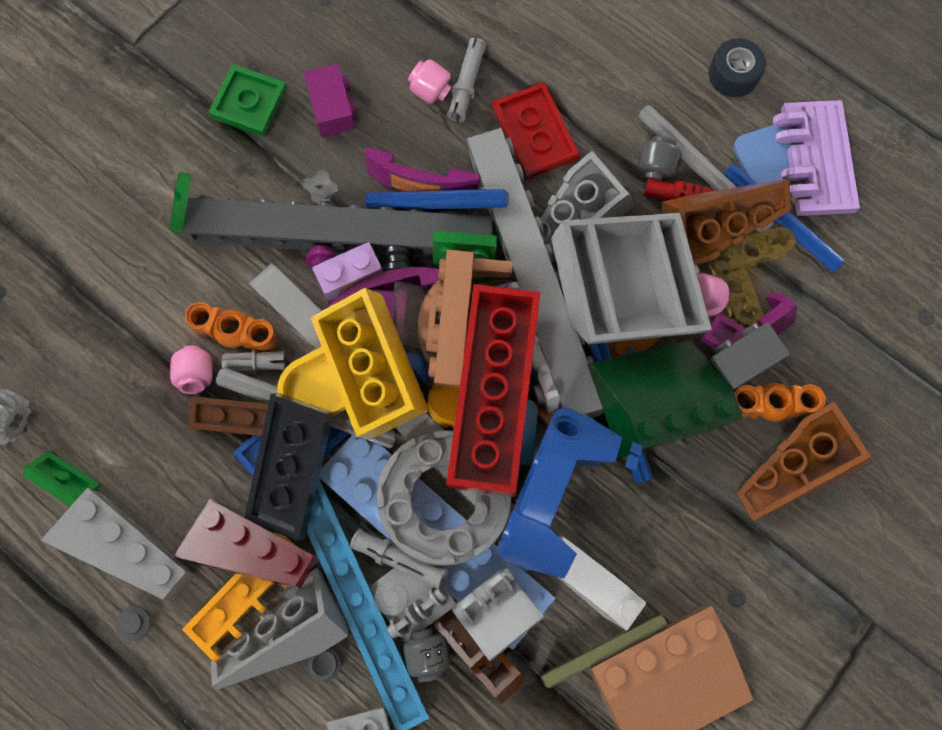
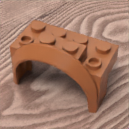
M447 250L446 259L440 258L438 275L440 279L425 295L418 318L420 346L429 363V376L434 378L436 386L460 388L472 279L480 277H511L513 262L474 258V252ZM441 311L440 324H435L437 312Z

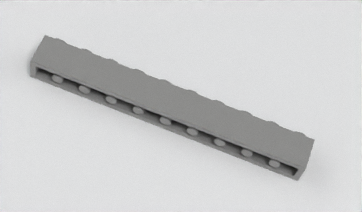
M502 128L467 138L468 155L475 174L480 175V189H505L509 193V204L507 207L488 208L490 216H492V222L506 261L513 262L511 274L513 281L518 282L520 290L541 292L536 335L539 338L546 363L549 365L556 390H558L560 395L559 409L568 407L592 418L602 415L603 408L587 366L593 363V360L590 356H585L582 348L585 345V340L570 324L566 302L561 291L562 284L559 271L554 272L551 264L554 261L553 252L549 243L544 244L541 234H544V230L539 216L534 217L531 210L534 207L533 198L529 190L524 191L522 168L519 163L515 164L512 158L515 155L512 141L510 138L505 139Z

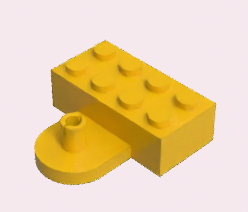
M367 288L310 317L322 347L289 364L282 372L277 386V393L334 412L333 416L346 410L356 437L375 438L429 411L382 294Z

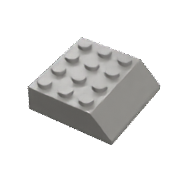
M680 213L563 220L551 237L570 324L588 344L705 333L712 330Z

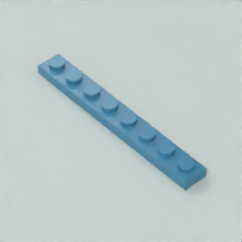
M319 478L307 534L395 729L408 730L430 717L411 676L407 672V667L397 645L387 631L388 626L356 556L350 548V543Z

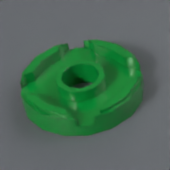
M180 172L177 176L169 225L170 232L182 234L191 174Z

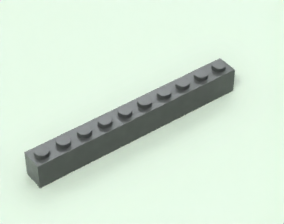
M201 195L198 198H188L182 232L190 243L308 251L313 246L326 245L332 248L334 252L345 253L369 242L375 255H383V248L386 246L401 245L412 248L413 257L433 258L432 241L434 231L491 235L492 216H486L479 212L460 215L447 210L440 211L439 213H428L422 209H410L409 211H396L391 207L366 209L361 205L336 207L330 203H320L316 206L306 205L299 201H290L288 204L275 203L268 199L252 202L237 197L220 200L211 196Z

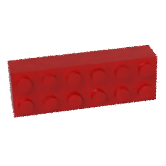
M474 284L446 481L449 489L516 497L541 292Z

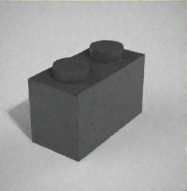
M768 322L761 327L754 323L740 333L743 337L733 344L730 340H727L713 349L716 355L712 356L710 362L733 391L790 355Z

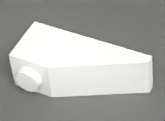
M560 535L559 538L572 548L577 555L565 579L558 578L604 618L627 631L646 602L621 580Z

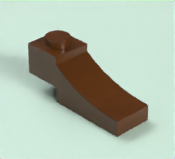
M451 609L432 623L501 704L509 699L527 681L502 652L489 661Z

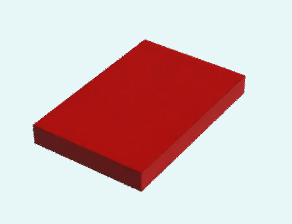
M545 82L492 101L491 108L505 137L510 138L512 141L514 156L522 168L525 180L579 160L580 153Z

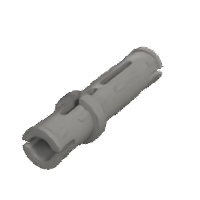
M471 38L468 41L458 81L452 88L453 98L447 116L454 122H457L458 115H460L459 122L465 121L469 102L474 99V85L484 50L486 49V43L478 38L475 46V38Z
M359 529L351 540V549L374 558L375 562L381 566L387 564L436 589L442 588L446 581L448 569L427 564L408 556L395 546L390 539L382 540Z

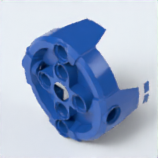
M568 407L554 412L499 542L498 550L501 560L526 571L530 569L565 579L577 553L549 527L575 465L601 467L603 461L615 462L622 441L621 436L594 421L592 417ZM632 442L630 451L640 455L642 445ZM629 454L625 467L636 471L639 458Z

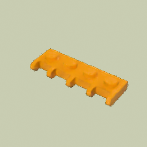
M277 532L274 533L278 537L295 545L287 536ZM235 574L182 630L212 661L217 663L221 655L214 647L228 632L236 639L243 635L242 631L236 626V623L253 606L261 614L267 610V607L259 599L274 583L248 575Z

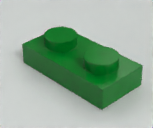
M49 451L24 467L23 476L70 507L87 488L95 491L99 490L100 483Z

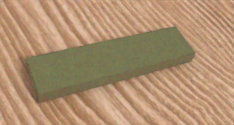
M655 614L630 627L627 631L624 630L539 674L544 686L551 688L661 631L668 624L663 614Z

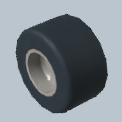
M736 38L722 43L716 50L708 71L710 83L715 90L729 97H743L751 93L764 74L766 67L765 55L760 47L750 40Z

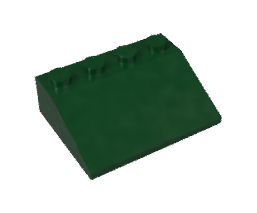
M691 339L587 365L609 428L622 437L618 451L620 458L629 456V454H636L630 451L632 442L642 445L641 452L720 429L743 419L732 388Z

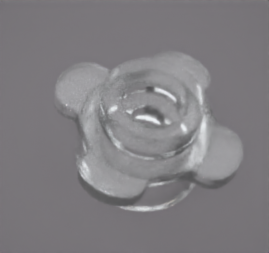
M319 170L314 177L306 178L302 182L303 189L310 193L312 202L316 204L327 201L338 191L337 184L331 182L326 170ZM318 185L323 186L321 189L317 188Z

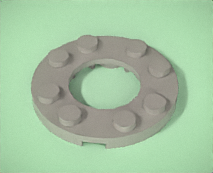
M433 431V433L413 438L403 444L386 463L377 489L379 516L386 533L393 543L408 556L418 561L438 566L461 564L485 552L497 540L504 529L511 506L510 496L476 492L477 503L474 513L465 524L456 529L440 531L429 528L418 519L412 508L411 500L414 484L424 472L431 468L449 466L453 431Z

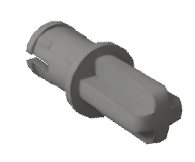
M256 349L245 353H224L221 364L222 368L232 371H252L253 374L264 370L284 371L286 361L274 360H284L286 354L285 351L257 352Z

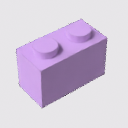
M369 242L312 267L329 306L336 297L354 284L383 272Z

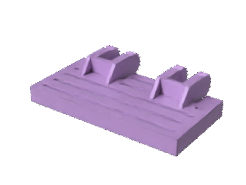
M842 100L784 103L781 108V114L773 117V125L777 127H797V129L783 130L775 134L776 142L779 144L799 143V145H790L787 149L790 168H785L781 171L782 180H805V184L790 185V198L807 197V199H800L796 202V215L856 213L860 209Z

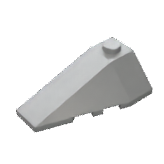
M593 151L568 170L563 178L562 186L555 196L552 195L547 203V209L540 218L544 234H541L544 244L549 243L554 256V261L551 264L556 261L551 237L563 220L622 217L636 205L628 191Z
M318 568L309 573L301 589L290 586L282 592L285 598L271 611L267 608L263 614H259L261 620L249 633L242 632L243 635L239 639H233L219 653L221 658L217 663L211 661L212 687L218 690L321 654L348 636L346 620L342 609Z

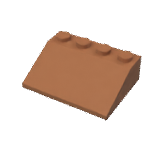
M702 606L669 623L661 631L588 668L617 730H698L753 700L730 639L712 606Z

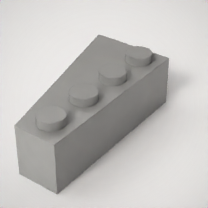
M87 488L41 539V541L163 600H175L196 575L181 560L173 557L174 554L104 494Z

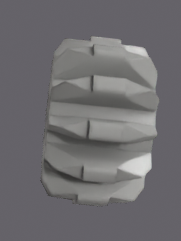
M0 388V444L5 446L9 442H15L18 434L24 433L23 428L25 424L29 423L27 417L31 413V409L28 408L29 400L14 391Z

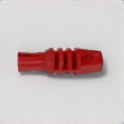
M648 177L643 196L668 201L688 195L712 192L714 189L679 180L672 184Z

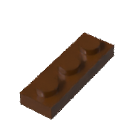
M191 397L188 428L262 436L268 404Z

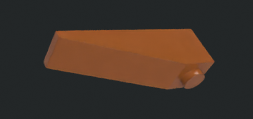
M784 179L688 195L661 202L663 214L680 213L694 265L716 259L724 249L732 244H739L744 241L743 237L757 228H764L791 210L790 181Z
M832 402L805 417L798 425V428L786 441L782 442L764 465H761L740 488L737 495L751 519L755 522L870 465L872 457L836 403Z

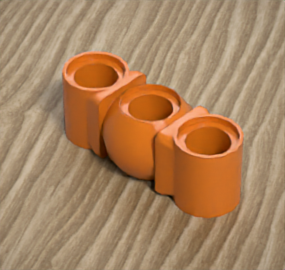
M204 302L194 303L186 310V323L198 336L203 338L210 337L225 347L238 348L243 346L247 350L256 349L257 352H273L278 346L279 339L272 325L264 319H254L237 309L222 311L219 307H210ZM209 315V319L205 324L197 325L200 317ZM234 323L239 324L237 331L226 334L228 326ZM260 332H269V336L265 341L255 342L256 336Z
M772 382L755 387L742 385L733 391L736 400L737 396H743L749 403L748 409L739 405L743 419L746 417L756 419L759 416L772 422L783 421L786 418L793 417L804 419L822 409L826 401L822 389L812 384L804 385L803 387L792 385L788 388L785 384ZM801 395L810 400L811 408L803 405ZM769 396H774L779 400L780 408H775L770 404Z

